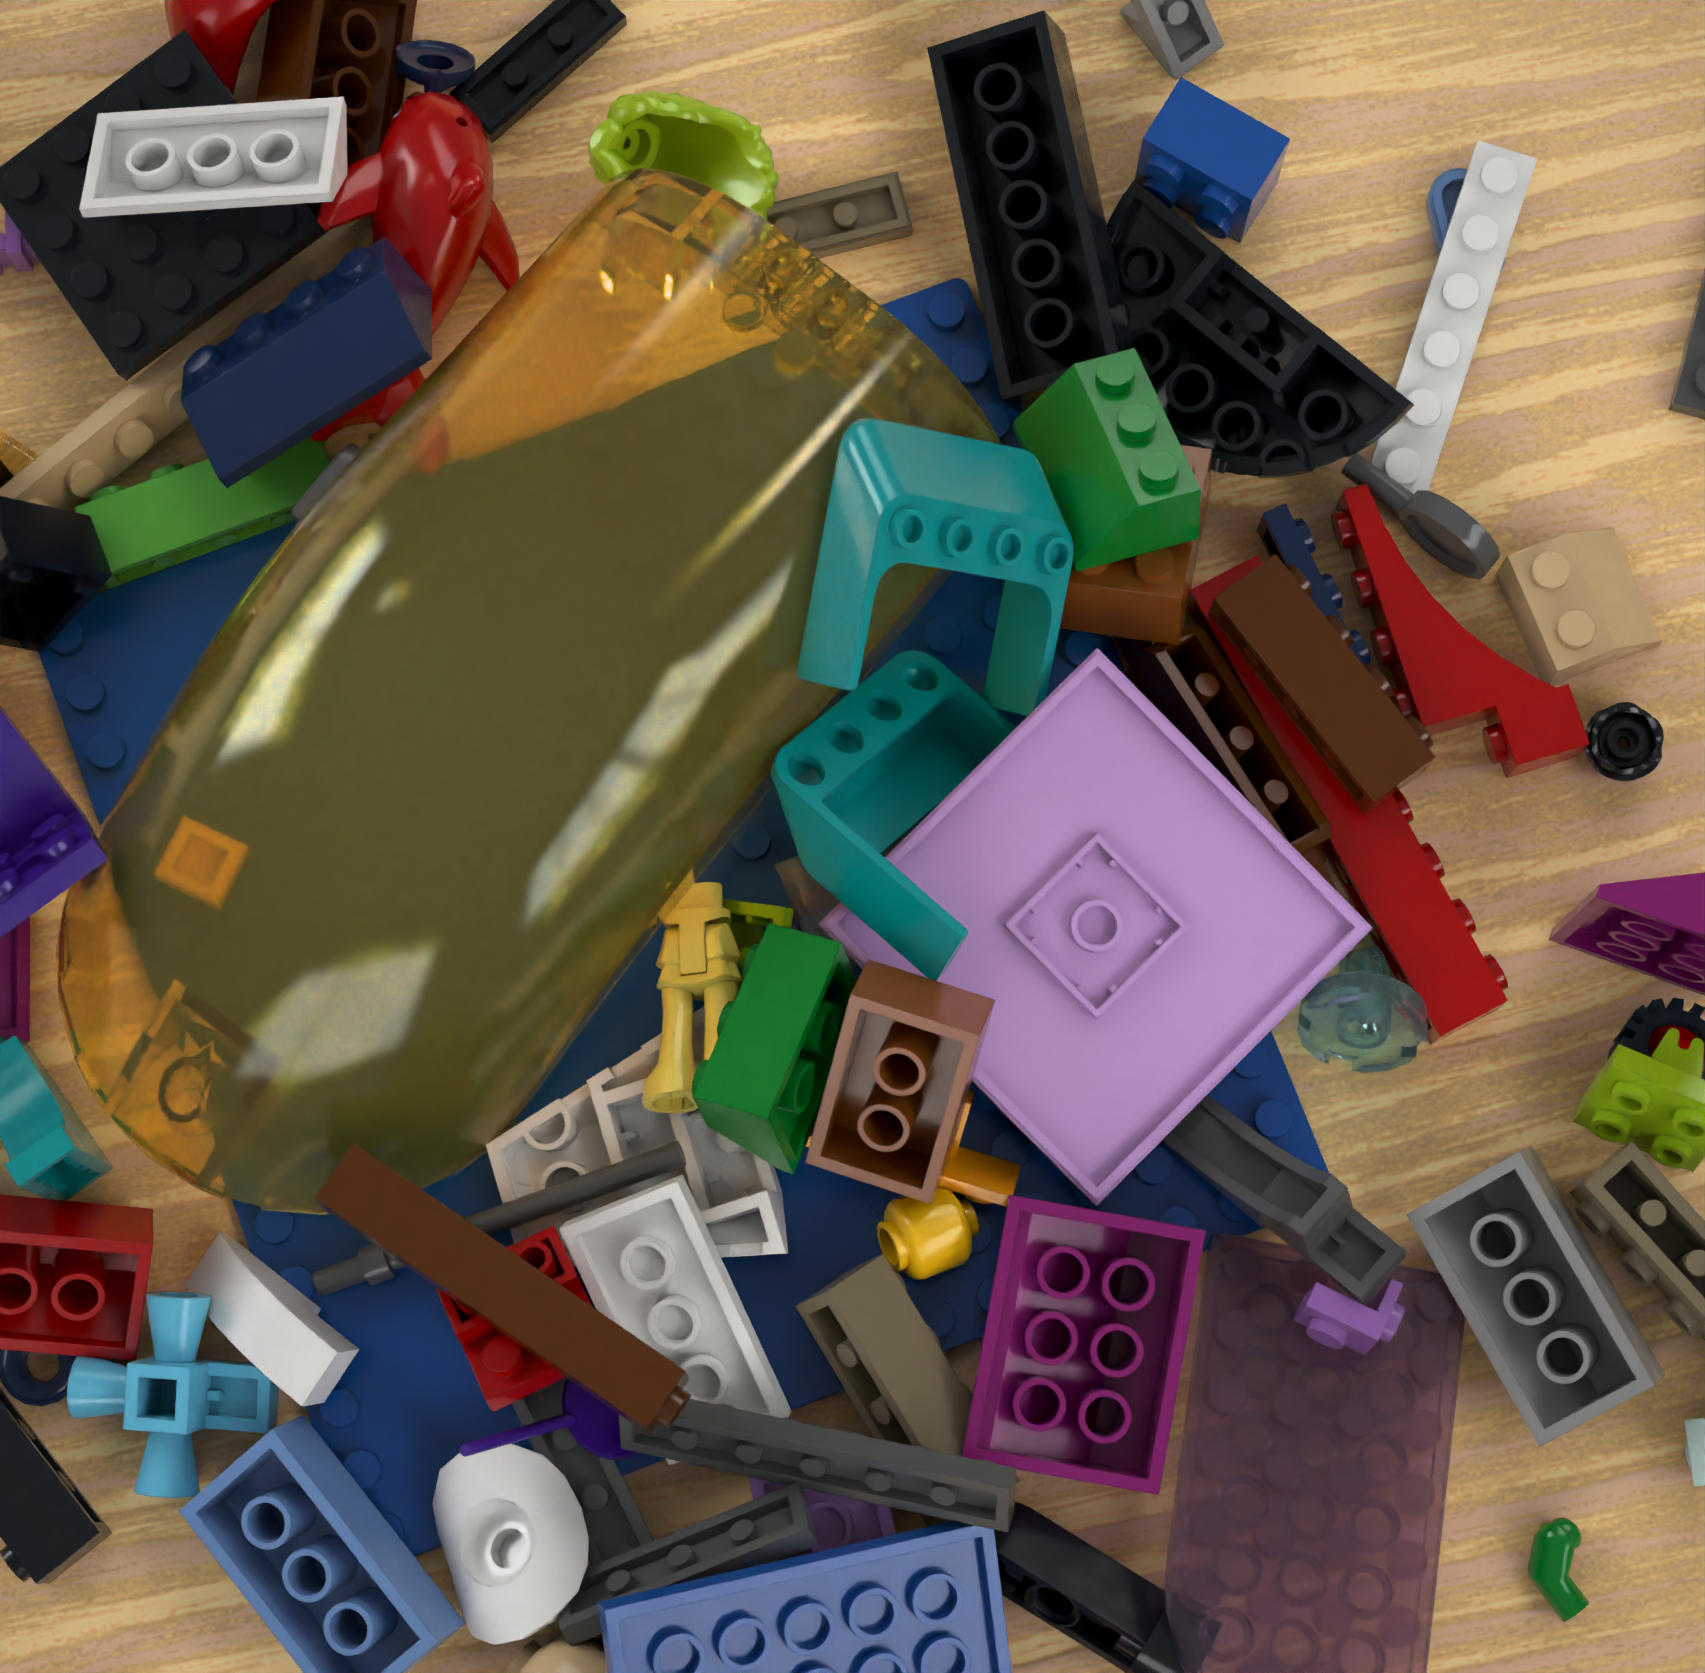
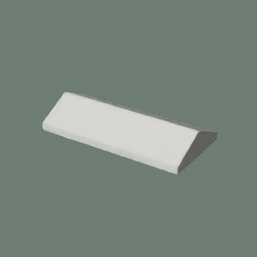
M344 97L98 113L79 207L82 217L332 202L347 176V105Z

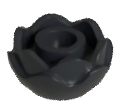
M1620 702L1596 712L1590 719L1585 731L1590 744L1585 748V753L1594 769L1603 776L1616 781H1633L1651 773L1660 763L1664 738L1663 729L1659 721L1644 709L1631 702ZM1618 739H1626L1628 741V748L1619 747Z

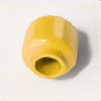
M938 1187L932 1204L907 1196L893 1199L888 1203L884 1211V1221L879 1222L877 1225L878 1242L882 1253L891 1267L896 1271L902 1270L912 1279L919 1280L929 1278L966 1263L972 1253V1236L979 1233L978 1219L971 1203L966 1198L958 1200L952 1191Z

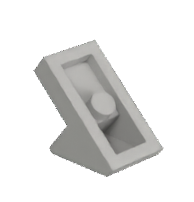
M1131 0L1120 10L1126 22L1169 76L1175 80L1224 46L1205 0Z

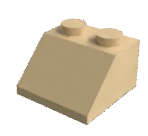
M1613 527L1564 533L1507 555L1495 574L1540 680L1548 684H1557L1662 642Z

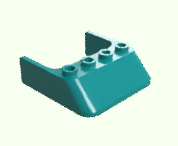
M861 418L852 423L843 434L839 445L797 667V677L843 690H856L875 593L881 577L887 569L897 563L924 565L1005 580L982 698L996 709L1028 716L1047 695L1074 552L1069 529L1043 469L1034 454L1024 449L880 419Z
M913 650L904 651L894 656L857 686L856 690L851 691L783 746L772 762L771 777L800 861L805 870L927 978L936 981L946 971L968 936V931L883 855L912 831L1016 726L939 660L927 653Z

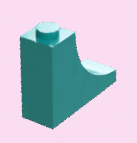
M16 1035L8 1040L4 1036H0V1138L9 1157V1161L4 1166L19 1187L47 1200L67 1201L114 1167L31 1046Z

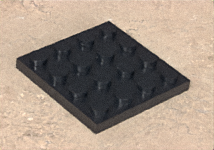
M185 30L0 166V203L112 367L126 381L327 233L316 221L318 216L309 203L82 217L79 207L98 113L239 104L194 39Z

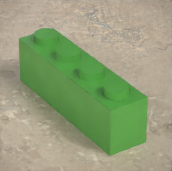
M309 436L228 488L218 479L208 458L184 467L182 464H170L160 467L148 475V481L126 489L121 485L100 489L89 496L88 503L74 508L76 513L89 515L92 519L112 572V576L105 582L108 589L296 521L291 514V510L331 461L324 442L313 441Z

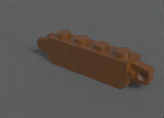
M1194 624L1185 629L1183 628L1180 645L1159 642L1152 644L1151 641L1112 636L1114 642L1118 645L1117 648L1129 665L1124 675L1337 891L1324 867V863L1327 860L1321 848L1331 838L1328 819L1206 630Z

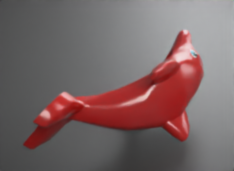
M432 91L427 93L414 92L406 98V101L393 116L379 153L355 162L347 168V176L334 200L321 203L316 221L327 232L371 215L373 244L386 237L432 290V336L440 327L460 295L475 267L478 256L488 265L508 293L519 289L521 285L518 253L504 217L492 199L493 161L480 119L467 104L451 95ZM419 368L310 436L313 441L325 442L333 434L345 427L375 422L400 442L413 457L420 470L431 477L436 476L444 468L449 458L450 438L446 421L437 399Z

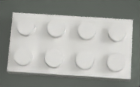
M683 1174L566 1221L559 1229L596 1310L684 1369L689 1381L683 1389L691 1394L690 1399L713 1404H726L736 1409L778 1418L789 1417L792 1410ZM666 1459L669 1466L680 1462L671 1459Z

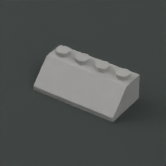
M1532 1146L1513 1154L1406 1214L1539 1447L1651 1388L1665 1376Z

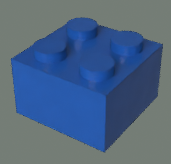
M1181 77L1142 139L1135 181L1169 208H1172L1174 205L1195 217L1194 222L1207 234L1219 239H1225L1228 236L1241 243L1278 182L1290 138Z

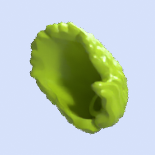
M650 90L638 94L619 96L611 104L607 119L594 129L588 143L589 164L594 169V175L604 184L612 198L624 211L630 212L636 220L656 227L660 232H667L671 235H676L681 240H688L691 243H698L702 246L709 244L712 246L735 245L740 243L742 238H749L753 232L758 230L759 226L767 221V210L773 207L775 202L774 187L778 184L779 180L777 172L773 170L772 151L761 136L762 129L759 125H752L741 115L725 108L711 106L704 101L690 96L685 97L677 92L662 93Z

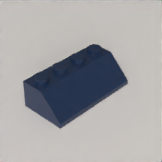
M384 237L368 248L358 247L353 249L340 260L334 270L317 281L307 280L300 283L289 293L283 303L266 314L259 312L249 316L239 325L235 334L214 347L206 345L194 352L183 367L181 403L222 484L226 488L230 487L432 359V290L388 239Z

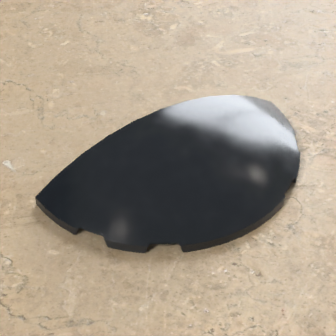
M1134 180L1113 211L1107 223V229L1133 348L1137 351L1180 445L1212 449L1211 471L1222 474L1228 472L1238 475L1258 476L1259 478L1288 477L1309 473L1315 468L1333 463L1344 457H1350L1366 448L1395 426L1414 406L1411 401L1287 304Z

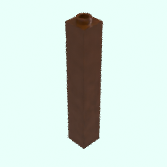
M353 1143L314 1197L323 1210L651 1436L659 1423L667 1429L670 1428L688 1403L691 1394L683 1389L689 1381L684 1369L357 1144Z

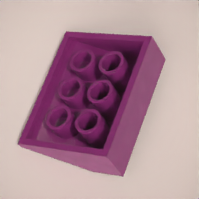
M1705 873L1600 884L1552 928L1549 941L1705 996Z
M1009 1194L961 1457L976 1460L984 1459L1018 1470L1159 1495L1206 1231L1191 1226Z

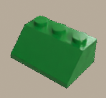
M1135 348L1073 364L1013 422V430L1021 448L1034 454L1039 461L1069 529L1074 545L1072 565L1075 572L1199 538L1201 488Z
M768 923L759 945L753 944L746 954L742 969V985L735 1001L727 1002L720 1014L717 1026L718 1040L709 1060H702L695 1071L692 1082V1095L707 1126L779 1170L794 1174L817 1120L849 997L857 979L842 942Z

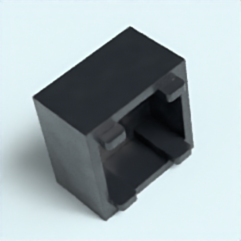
M0 496V645L42 652L112 576V572L89 515Z

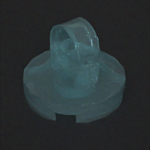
M1371 946L1348 952L1340 960L1339 974L1322 979L1301 1000L1298 1011L1297 1033L1302 1046L1317 1060L1329 1064L1330 1055L1339 1059L1352 1061V1071L1355 1072L1389 1071L1410 1063L1416 1057L1417 1046L1422 1041L1425 1043L1427 1039L1429 1013L1424 999L1409 985L1392 978L1391 970L1383 951L1377 946Z

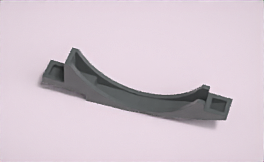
M1208 1094L1161 1141L1263 1229L1268 1227L1353 1299L1363 1305L1406 1257L1405 1250L1353 1208L1348 1188L1330 1173L1304 1163L1279 1148L1225 1109Z

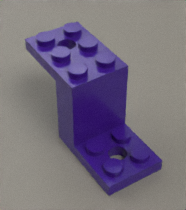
M0 706L1 938L105 862L108 857L84 812Z

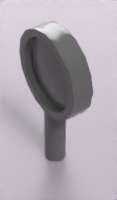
M1357 453L1352 455L1343 467L1341 473L1358 486L1367 483L1372 496L1399 515L1400 523L1409 536L1429 555L1452 571L1470 579L1480 580L1499 559V547L1491 535L1467 512L1446 498L1427 490H1417L1413 494Z

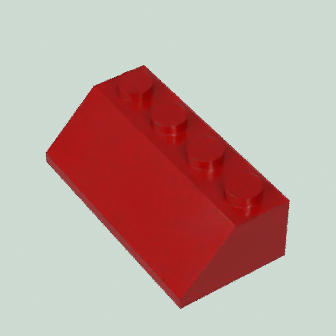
M0 1194V1349L136 1361L153 1251V1209Z

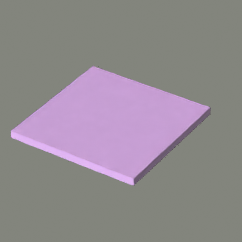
M1098 648L885 857L968 931V936L946 971L936 981L995 1000L972 1082L1095 1206L1373 928ZM841 902L817 924L832 940L842 942L846 954L861 970H863L867 960L870 959L926 977Z

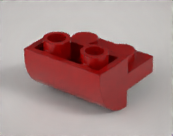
M554 1225L507 1247L592 1306ZM436 1288L455 1335L465 1351L481 1391L492 1412L565 1378V1376Z

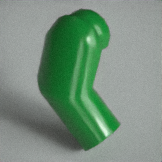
M1556 1518L1551 1523L1543 1524L1534 1535L1528 1572L1531 1580L1562 1622H1565L1582 1611L1589 1604V1601L1569 1576L1574 1550L1581 1543L1580 1530L1569 1519Z

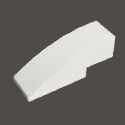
M226 1232L218 1233L185 1284L189 1292L212 1295L207 1313L210 1320L251 1363L300 1406L324 1403L359 1351V1348L317 1316L321 1310L319 1306Z

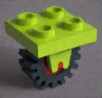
M1660 998L1652 1000L1647 1008L1642 1005L1635 1010L1631 1018L1623 1026L1609 1050L1607 1062L1580 1099L1573 1122L1590 1129L1594 1135L1605 1141L1621 1142L1626 1145L1633 1142L1641 1151L1650 1154L1654 1160L1662 1165L1672 1168H1684L1694 1172L1705 1157V1021L1700 1018L1705 1007L1694 1003L1689 1012L1683 1010L1684 999L1672 998L1668 1006L1665 1007L1663 999Z

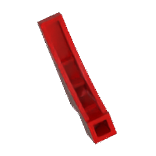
M1368 484L1343 490L1335 507L1337 512L1331 514L1332 529L1340 549H1350L1356 571L1350 574L1353 592L1361 608L1368 606L1370 608L1376 629L1370 632L1372 648L1378 664L1381 667L1389 665L1396 685V689H1392L1393 695L1390 699L1405 718L1408 715H1412L1418 719L1430 736L1486 719L1488 726L1482 729V735L1487 754L1493 764L1501 762L1506 778L1578 757L1590 743L1569 684L1555 687L1534 677L1499 656L1463 628L1430 594L1403 558L1383 523Z

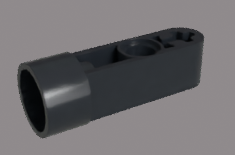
M1015 1502L1009 1531L994 1530L1001 1589L1004 1597L1120 1668L1125 1673L1197 1672L1219 1632L1221 1623L1173 1593L1170 1595L1032 1508Z

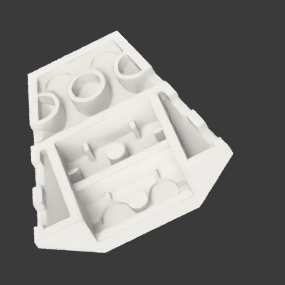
M704 1006L693 1013L695 1069H697L704 1058ZM661 1034L641 1046L642 1049L612 1068L607 1067L587 1080V1084L568 1096L555 1100L486 1144L502 1203H506L672 1142L678 1141L685 1155L686 1166L510 1229L515 1244L554 1225L574 1267H576L574 1260L559 1230L566 1221L682 1174L721 1258L788 1254L783 1194L775 1167L707 1126L699 1109L685 1113L667 1114L650 1111L643 1106L644 1082L657 1065Z

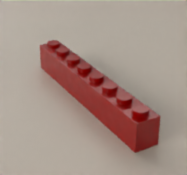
M1258 555L1190 589L1187 609L1195 624L1206 630L1328 819L1331 838L1321 846L1322 851L1354 909L1373 927L1368 934L1430 1045L1503 1006L1508 1001L1503 990L1508 988L1507 979L1496 959L1491 954L1483 957L1471 934L1476 932V925L1466 905L1459 898L1452 901L1444 888L1440 878L1445 876V871L1437 853L1428 842L1420 845L1408 824L1414 820V817L1403 793L1398 790L1365 815L1208 615L1215 597L1262 564Z

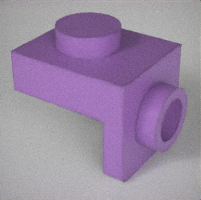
M1391 1278L1378 1292L1372 1307L1369 1308L1316 1282L1303 1297L1293 1320L1306 1326L1307 1335L1322 1345L1334 1349H1342L1345 1345L1366 1355L1379 1339L1389 1343L1394 1336L1405 1312V1307L1396 1303L1404 1284Z

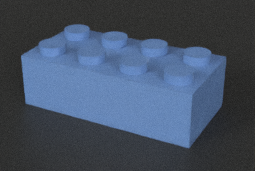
M304 1415L271 1429L179 1510L186 1522L303 1673H408L466 1624Z

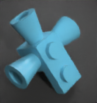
M181 1291L147 1292L146 1301L154 1350L153 1356L129 1362L127 1366L101 1358L77 1356L72 1364L67 1385V1404L70 1415L74 1419L124 1413L123 1430L149 1432L134 1489L136 1494L150 1497L183 1498L196 1496L200 1492L192 1438L193 1432L206 1428L268 1433L276 1427L279 1387L253 1363L196 1358L212 1295Z

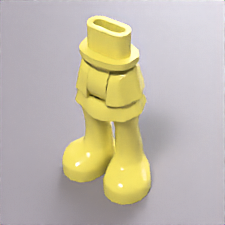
M717 882L674 886L671 889L672 911L663 916V924L668 929H665L656 966L662 970L656 986L657 989L661 990L662 995L661 1043L657 1065L645 1080L643 1087V1106L650 1111L674 1114L691 1112L698 1109L692 1095V1082L696 1071L693 1054V1000L704 1001L705 1036L703 1060H709L718 1040L717 1026L720 1014L727 1002L735 1001L738 988L743 981L737 967V963L742 957L734 934L729 926L731 924V912L729 909L723 908L722 884Z

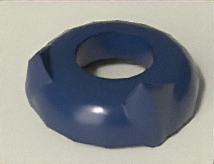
M410 41L402 45L398 44L394 53L397 79L403 74L407 79L424 85V93L429 91L442 93L450 87L465 83L474 73L476 65L475 57L468 50L443 41Z
M0 1349V1378L2 1384L12 1397L24 1404L41 1407L59 1402L67 1395L70 1370L77 1356L57 1354L59 1358L57 1374L50 1381H42L35 1378L29 1371L27 1361L30 1352Z

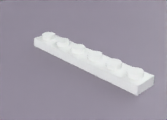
M1480 140L1475 145L1395 389L1411 401L1414 406L1395 426L1378 439L1370 462L1413 494L1417 490H1429L1537 162V158Z

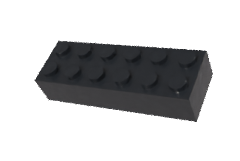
M1044 10L927 48L1001 400L1019 414H1022L1073 364L1133 348L1065 33Z

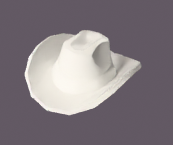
M514 1444L504 1445L467 1457L459 1453L439 1470L432 1503L436 1528L462 1618L466 1622L472 1637L493 1645H501L526 1639L554 1622L578 1593L588 1566L589 1537L582 1508L566 1477L543 1454Z

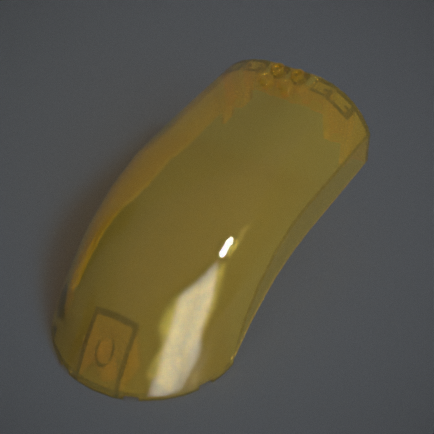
M640 168L623 171L612 177L372 437L304 514L252 581L200 656L97 831L96 836L108 859L69 887L62 910L56 959L58 1000L74 1060L91 1089L93 1097L107 1117L149 1159L193 1187L220 1199H223V1196L244 1203L261 1206L262 1210L318 1215L329 1214L323 1210L314 1197L353 1143L421 1189L451 1174L455 1176L487 1152V1143L505 1133L517 1123L518 1117L624 972L724 845L774 786L771 777V765L780 749L851 692L850 690H843L797 677V667L839 445L848 427L861 418L880 419L1001 445L998 436L981 408L958 378L928 346L882 306L776 226L726 194L694 179L664 170ZM897 563L887 569L876 589L858 685L954 571L912 563Z

